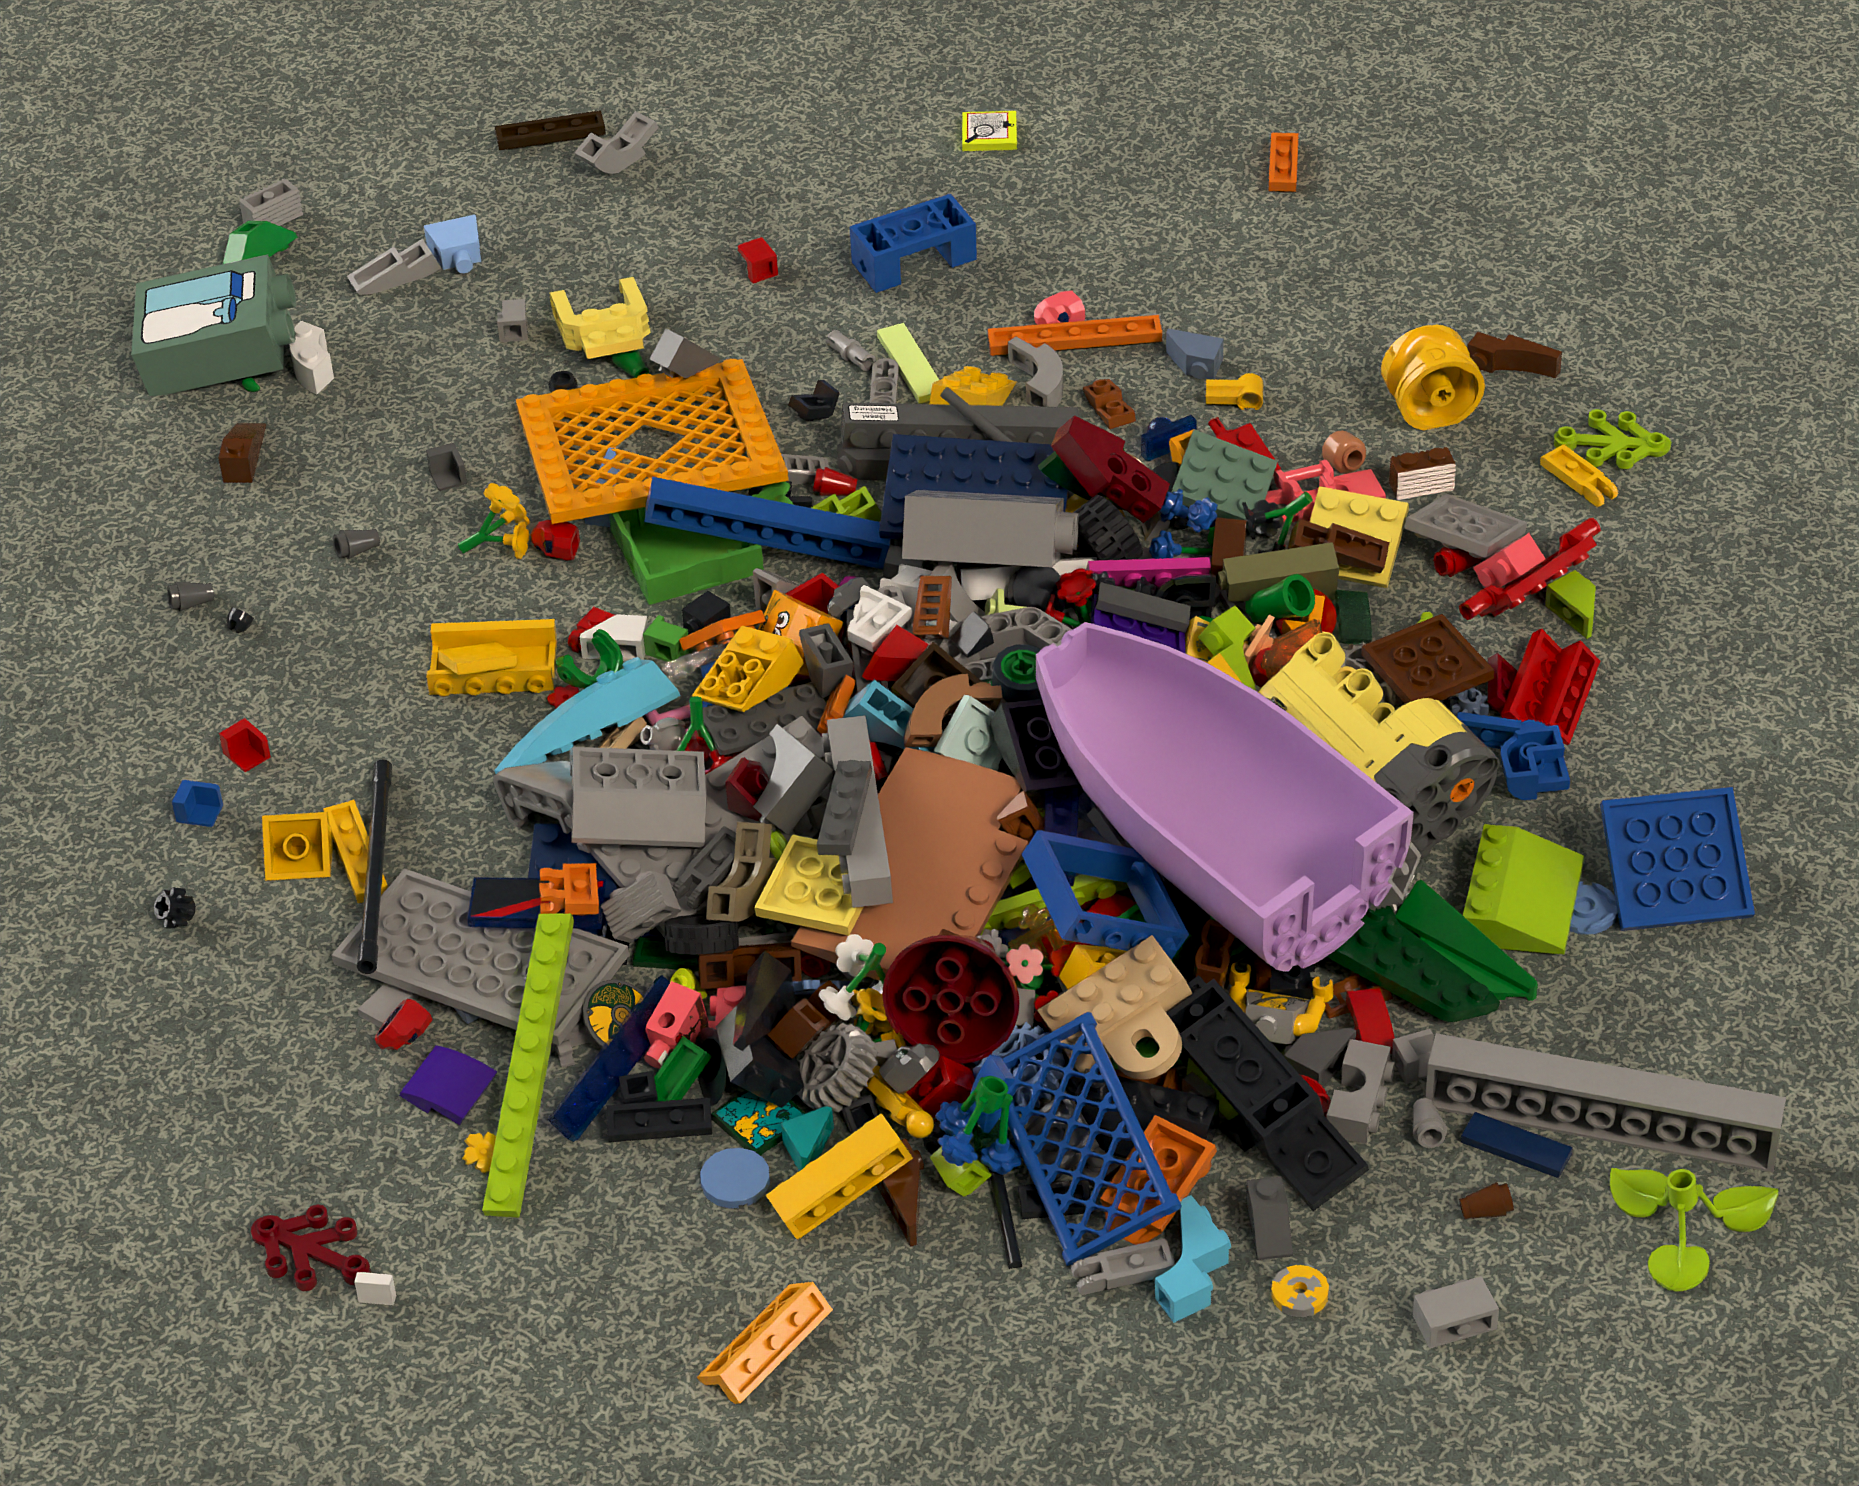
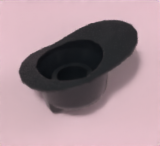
M706 1027L699 1032L695 1045L712 1057L699 1074L698 1081L703 1098L710 1097L711 1107H713L722 1098L726 1085L733 1083L729 1078L717 1031L714 1028Z

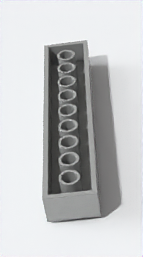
M1438 1033L1435 1035L1428 1061L1425 1097L1432 1100L1436 1109L1468 1116H1473L1474 1112L1505 1123L1772 1173L1775 1167L1786 1097L1769 1093L1754 1092Z

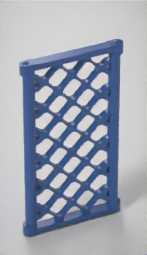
M1091 1012L1082 1014L1075 1018V1020L1002 1059L1008 1069L1020 1064L1014 1076L1016 1080L1009 1088L1007 1094L1013 1096L1021 1086L1033 1089V1094L1027 1106H1014L1013 1101L1011 1102L1008 1126L1064 1250L1062 1256L1067 1266L1099 1252L1182 1207L1176 1193H1172L1095 1029L1097 1023ZM1079 1031L1082 1032V1035L1074 1045L1061 1042ZM1050 1048L1047 1058L1044 1061L1041 1062L1030 1059L1038 1053ZM1058 1048L1073 1051L1068 1065L1064 1068L1051 1065ZM1080 1054H1092L1096 1062L1086 1074L1073 1071L1077 1057ZM1028 1064L1042 1067L1038 1081L1035 1084L1021 1081L1025 1067ZM1050 1070L1064 1073L1057 1090L1043 1087L1046 1075ZM1072 1076L1086 1079L1079 1096L1064 1093L1067 1083ZM1094 1082H1105L1109 1090L1101 1102L1086 1099L1090 1086ZM1040 1093L1055 1096L1051 1110L1047 1113L1034 1110ZM1063 1099L1077 1102L1073 1116L1070 1119L1056 1116L1058 1106ZM1085 1105L1099 1108L1096 1120L1092 1125L1078 1122L1080 1112ZM1107 1111H1118L1123 1120L1113 1132L1100 1129L1101 1121ZM1033 1115L1046 1118L1042 1133L1038 1136L1027 1135L1024 1125L1028 1123ZM1056 1121L1068 1124L1065 1137L1061 1142L1047 1139L1050 1127ZM1076 1128L1090 1131L1087 1143L1083 1148L1069 1145L1072 1133ZM1098 1134L1113 1138L1108 1152L1104 1155L1091 1152V1147ZM1121 1140H1132L1136 1149L1127 1161L1113 1158L1116 1146ZM1046 1144L1059 1147L1056 1160L1051 1165L1040 1164L1037 1154L1041 1152ZM1069 1150L1081 1153L1082 1155L1077 1169L1074 1171L1060 1168L1064 1154ZM1089 1157L1104 1160L1101 1171L1095 1178L1082 1174L1086 1160ZM1112 1163L1126 1166L1122 1181L1119 1184L1104 1181L1108 1167ZM1133 1170H1146L1150 1179L1140 1191L1127 1188V1182ZM1060 1173L1073 1177L1066 1194H1054L1050 1186L1055 1177ZM1080 1180L1095 1183L1091 1197L1087 1201L1073 1197ZM1104 1186L1117 1189L1116 1197L1110 1207H1104L1095 1203L1100 1189ZM1125 1193L1140 1196L1136 1210L1132 1214L1118 1211L1121 1198ZM1146 1200H1160V1205L1141 1214ZM1072 1203L1086 1206L1082 1221L1078 1224H1067L1063 1215ZM1095 1209L1108 1212L1104 1228L1099 1231L1087 1227L1091 1212ZM1116 1216L1131 1219L1109 1231ZM1084 1233L1099 1236L1079 1248L1076 1244L1081 1240Z

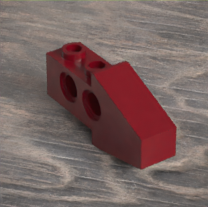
M1074 415L1057 430L1051 445L1053 450L1091 497L1101 492L1143 523L1161 510L1170 483L1123 450L1125 441L1122 438Z

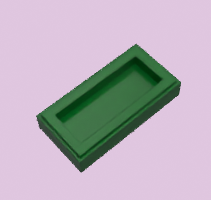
M683 1036L654 1076L658 1096L656 1102L682 1100L712 1056Z

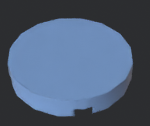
M1580 881L1570 932L1596 934L1607 930L1615 923L1618 915L1615 896L1609 889L1600 884L1592 882V885H1583V881Z
M730 1148L713 1154L705 1161L700 1171L701 1187L706 1198L714 1204L726 1208H739V1205L756 1203L766 1194L770 1185L769 1166L764 1158L756 1152L744 1148Z

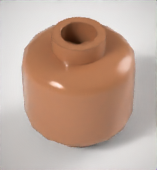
M1336 431L1325 440L1322 447V456L1338 472L1352 473L1358 470L1364 463L1366 447L1359 438L1350 432Z

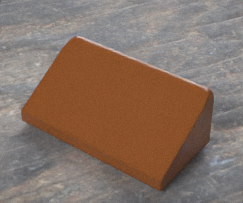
M1025 791L1020 792L997 816L999 823L1007 833L1027 840L1028 844L1037 830L1051 832L1049 825Z

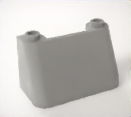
M562 760L507 767L493 776L494 786L507 819L515 827L520 828L529 821L528 815L534 810L559 819L563 832L566 834L571 832L573 782L572 776H570V762ZM578 843L577 846L579 850L590 853V845L594 843Z

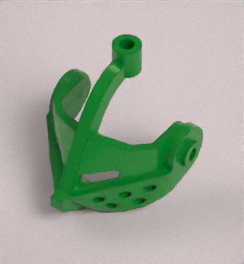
M602 629L596 630L591 640L601 656L600 665L593 677L577 668L573 663L571 655L557 658V673L565 683L572 687L585 689L596 683V678L609 670L615 673L623 668L621 650L606 631Z

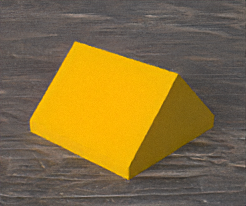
M328 812L262 816L265 881L331 877L333 837Z

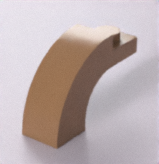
M968 674L955 675L938 681L927 689L916 703L906 725L904 747H936L942 736V719L955 712L964 695L972 696L989 709L996 710L1002 699L1001 686H991L990 683L986 682L969 686Z

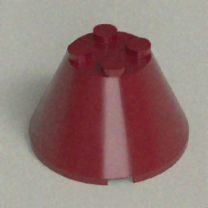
M967 935L931 936L907 946L896 956L890 965L884 979L882 992L885 1014L896 1034L900 1033L905 1040L913 1045L912 1047L919 1043L934 1045L939 1051L940 1057L944 1056L959 1064L975 1062L992 1054L994 1050L1008 1040L1014 1030L1019 1014V993L1010 970L996 954L992 943Z

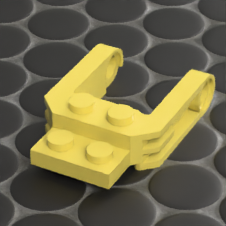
M634 277L619 279L620 293L624 295L625 304L618 303L610 306V308L601 310L587 309L579 315H574L564 290L550 292L552 312L566 349L581 351L583 347L587 359L644 348L643 338L651 333L648 325V310Z

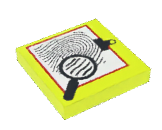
M1016 111L962 112V150H1017Z

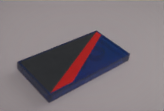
M474 877L467 917L468 927L536 928L538 915L541 914L540 903L551 902L541 901L539 883H549L551 881H540V878ZM597 879L598 914L572 915L574 919L573 929H602L603 909L601 904L605 902L606 879ZM565 909L559 910L556 914H565Z

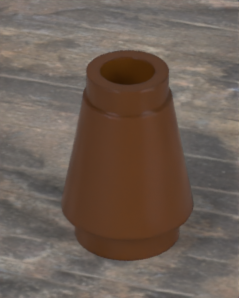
M1495 1182L1467 1195L1465 1198L1459 1199L1464 1219L1504 1217L1507 1212L1514 1211L1507 1183L1498 1185Z

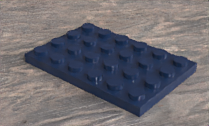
M893 434L879 528L880 538L903 540L905 496L916 490L1064 498L1063 512H1066L1069 490L1051 480L1038 467L1042 461L1054 452L1051 447L1052 444Z

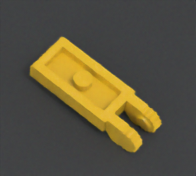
M1563 444L1541 456L1540 465L1580 495L1583 494L1585 499L1597 508L1604 504V495L1611 500L1618 496L1617 487L1604 476L1603 472Z

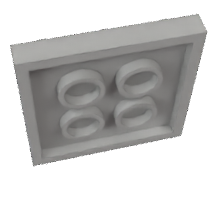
M1445 494L1408 516L1404 529L1415 532L1414 534L1419 538H1431L1442 542L1441 544L1447 548H1459L1468 551L1472 557L1483 559L1525 534L1527 522Z

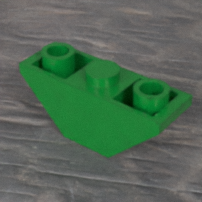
M248 220L229 234L223 264L267 254L270 258L276 252L286 250L289 247V243L298 238L297 234L268 221Z

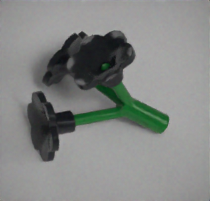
M1304 492L1281 509H1279L1276 503L1259 500L1256 502L1255 508L1250 510L1246 502H1242L1252 540L1256 539L1255 533L1273 537L1277 534L1278 528L1283 526L1279 540L1274 543L1272 551L1285 550L1286 545L1284 542L1293 517L1313 501L1311 495L1308 492ZM1284 515L1286 516L1285 523L1283 522L1282 516ZM1259 550V551H1258V553H1265V552H1267V551H1264V550Z

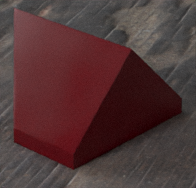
M745 757L741 758L725 781L728 809L757 822H760L759 819L762 817V814L753 806L762 795L770 779L760 762L747 760Z

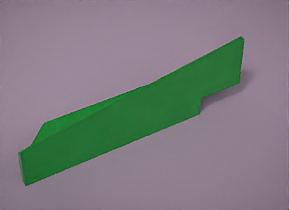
M1420 879L1415 883L1395 915L1401 925L1422 936L1420 937L1421 940L1476 981L1485 985L1498 1000H1505L1506 997H1526L1528 1001H1533L1537 998L1538 982L1423 880Z

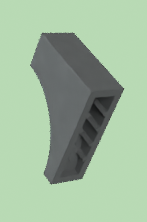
M776 724L769 733L776 747L774 768L766 788L753 807L762 814V817L759 819L760 822L772 824L771 830L773 832L780 828L789 835L834 778L836 771L797 738Z

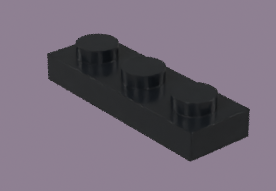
M710 1097L606 1105L609 1142L712 1135Z

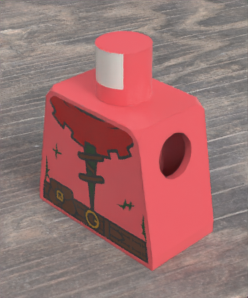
M671 981L646 1024L645 1030L651 1047L645 1054L644 1059L649 1065L660 1069L683 1036L695 1044L699 1032L708 1027L709 1020L701 993Z

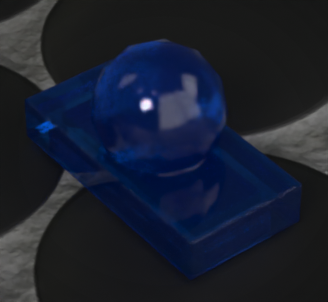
M1192 415L1174 422L1165 417L1154 418L1149 422L1147 433L1141 435V456L1146 461H1151L1170 453V438L1193 429L1197 430V420Z

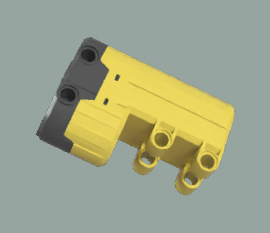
M1329 632L1318 633L1296 651L1291 660L1264 684L1258 693L1269 699L1275 696L1281 700L1287 707V713L1296 718L1413 811L1410 841L1420 852V859H1423L1430 853L1435 844L1451 836L1465 818L1478 812L1495 783L1499 759L1489 747L1439 700L1422 698L1408 702L1396 710L1389 703H1379L1383 697V690L1372 672L1363 668L1356 670L1349 666L1341 667L1346 658L1345 652L1334 635Z

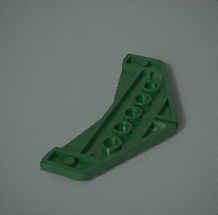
M1386 906V908L1381 907V909L1376 908L1375 911L1369 908L1361 919L1364 922L1363 926L1343 945L1326 956L1446 1022H1457L1487 1015L1498 1010L1500 1001L1485 985L1476 981L1401 925L1390 906Z

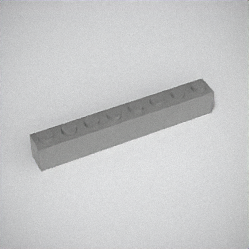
M866 716L827 720L828 733H822L825 763L835 771L838 761H871L872 775L852 855H839L841 874H843L844 895L851 894L853 908L893 903L891 875ZM833 779L828 784L829 792L831 791Z

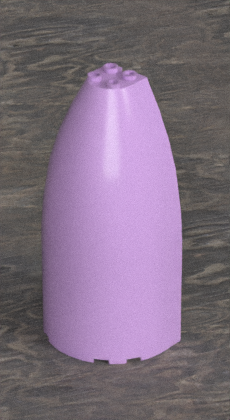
M1084 622L1074 630L1066 632L1062 637L1061 645L1056 646L1052 643L1049 646L1043 647L1036 654V681L1048 720L1066 761L1086 794L1119 834L1154 869L1276 970L1290 971L1295 965L1303 969L1322 960L1343 945L1363 926L1364 922L1361 919L1372 904L1379 906L1392 887L1388 880L1395 867L1402 868L1408 853L1412 833L1413 811L1285 710L1257 691L1204 661L1169 646Z

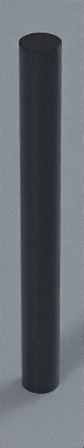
M988 1167L992 1175L990 1181L1008 1268L1022 1267V1261L1004 1175L992 1172Z

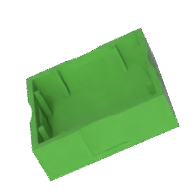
M646 507L609 514L611 532L649 605L753 576V570L756 568L764 570L761 545L644 522Z

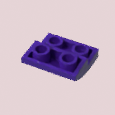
M436 1045L400 1092L399 1096L427 1114L433 1108L460 1126L494 1080L497 1071L466 1054Z

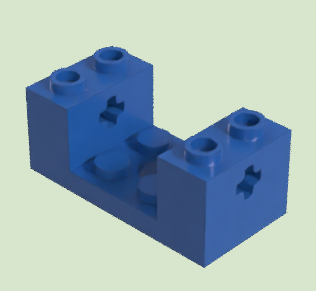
M951 193L850 226L852 263L875 293L901 285L900 257L911 255L930 247H935L951 267L977 260L976 223Z

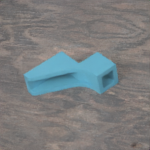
M1192 1195L1183 1198L1180 1202L1182 1205L1180 1208L1182 1255L1176 1265L1170 1270L1155 1277V1299L1173 1322L1211 1305L1213 1283L1207 1273L1229 1262L1231 1243L1228 1235L1224 1230H1218L1212 1222L1207 1208L1203 1205L1200 1206Z

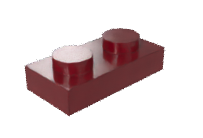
M1496 653L1488 658V664L1494 669V679L1488 681L1487 702L1494 711L1502 713L1517 670L1499 653Z

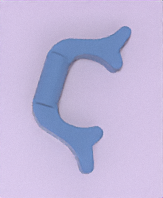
M820 980L793 981L794 994L812 995L824 983H820ZM832 981V983L835 984L840 990L843 986H848L851 982Z

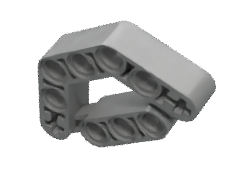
M1025 607L980 616L991 627L994 643L969 658L950 639L965 619L959 621L951 629L949 639H944L939 647L982 682L992 681L995 656L1006 647L1025 644L1042 649L1052 643L1059 646L1064 634L1072 629L1036 607Z

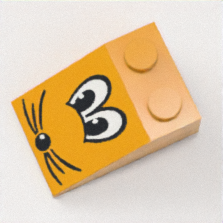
M774 590L764 613L766 622L761 623L758 630L792 638L804 662L798 674L809 676L799 630L829 623L838 637L843 621L778 590Z

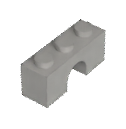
M1353 1039L1349 1040L1342 1063L1341 1085L1355 1087L1359 1090L1353 1092L1334 1090L1327 1112V1119L1346 1140L1367 1144L1370 1132L1377 1133L1380 1113L1376 1111L1378 1107L1384 1108L1388 1087H1384L1385 1081L1392 1082L1395 1070V1062L1390 1061L1391 1047Z

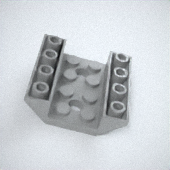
M572 747L570 749V776H572L573 782L572 843L704 847L706 817L704 752Z

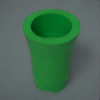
M1292 574L1281 582L1252 594L1250 599L1246 601V613L1251 617L1252 622L1257 624L1264 623L1268 615L1275 617L1274 621L1291 617H1305L1314 609L1315 594L1310 582L1304 576Z

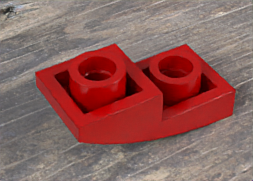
M1380 988L1347 991L1345 1002L1355 1023L1356 1040L1391 1047L1390 1054H1392L1393 1039L1395 1037Z

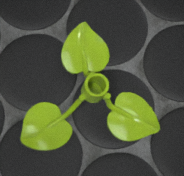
M1611 1168L1610 1172L1612 1196L1619 1208L1627 1215L1649 1217L1655 1213L1658 1205L1664 1207L1668 1201L1671 1206L1678 1210L1679 1247L1663 1245L1654 1250L1648 1260V1269L1653 1279L1669 1291L1692 1289L1705 1279L1709 1271L1710 1261L1706 1250L1699 1246L1686 1247L1685 1212L1694 1208L1698 1202V1196L1715 1218L1723 1217V1222L1728 1229L1738 1232H1751L1767 1223L1779 1195L1778 1189L1771 1187H1733L1719 1192L1714 1197L1712 1204L1703 1192V1186L1696 1184L1695 1175L1686 1169L1675 1170L1668 1177L1660 1172L1646 1169L1622 1170Z

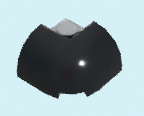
M1188 574L1168 578L1156 590L1155 597L1191 606L1189 620L1195 616L1211 618L1212 607H1215L1216 576L1214 574Z

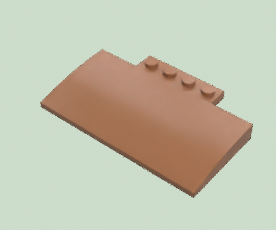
M905 747L878 793L891 875L893 903L864 906L850 935L857 934L862 939L870 940L873 942V945L876 943L885 945L886 953L880 962L885 975L896 956L907 946L918 940L937 935H967L976 937L982 933L998 901L1007 888L1011 877L1022 861V853L1028 845L1027 840L1006 833L997 819V816L1023 791L1015 777L963 760ZM800 926L791 941V946L837 964L839 957L835 952L836 947L839 943L846 942L848 935ZM875 970L869 971L866 974L870 978L880 980Z

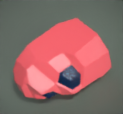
M1063 291L1045 298L1034 310V321L1037 325L1085 320V308L1082 300L1073 291Z

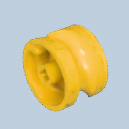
M1426 325L1415 328L1399 337L1387 350L1382 360V378L1389 392L1395 398L1404 420L1416 429L1429 430L1458 424L1476 409L1483 397L1485 383L1482 373L1477 364L1470 358L1469 351L1461 336L1450 327Z

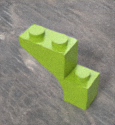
M1233 606L1213 619L1198 638L1214 655L1213 657L1219 653L1222 655L1244 685L1257 691L1243 652V643L1256 628L1236 606Z

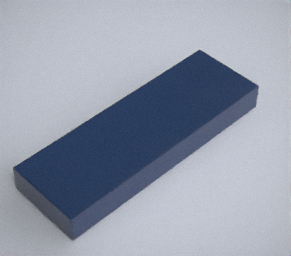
M1474 1112L1461 1135V1143L1556 1178L1560 1177L1573 1150L1571 1146Z

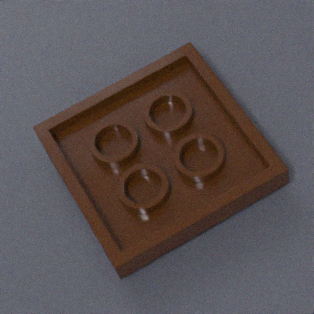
M1443 614L1362 646L1361 655L1405 704L1422 698L1441 701L1494 679V669Z

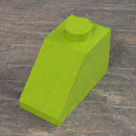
M1573 570L1547 585L1545 606L1586 639L1592 636L1596 586L1579 572Z

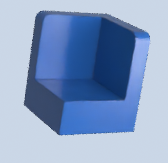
M182 780L172 800L176 822L206 827L214 826L223 807L219 785Z

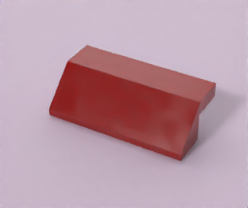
M1542 628L1533 632L1500 716L1507 719L1522 720V722L1528 719L1545 723L1546 726L1558 725L1563 744L1569 745L1600 660L1581 640L1561 649Z

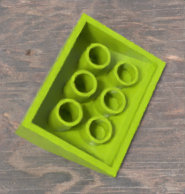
M1484 824L1463 916L1500 949L1565 955L1584 855L1519 827Z

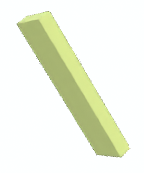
M901 323L877 330L879 341L889 357L898 363L899 373L918 404L930 401L932 383L938 381L939 378L905 324Z

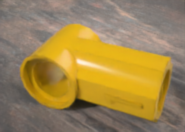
M1253 373L1244 374L1238 380L1206 379V404H1237L1241 410H1244V408L1259 410L1263 404V380L1260 376Z

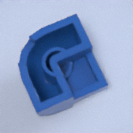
M1558 725L1516 730L1514 736L1501 745V765L1508 791L1514 797L1521 800L1537 799V792L1568 790L1570 788V778L1564 760L1565 747Z

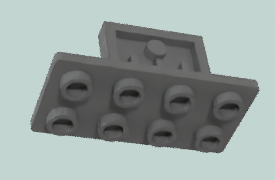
M813 683L783 689L745 712L719 705L703 707L704 726L719 754L726 755L747 750L770 736L769 733L776 724L783 728L801 716L817 731L826 701L824 698H821Z

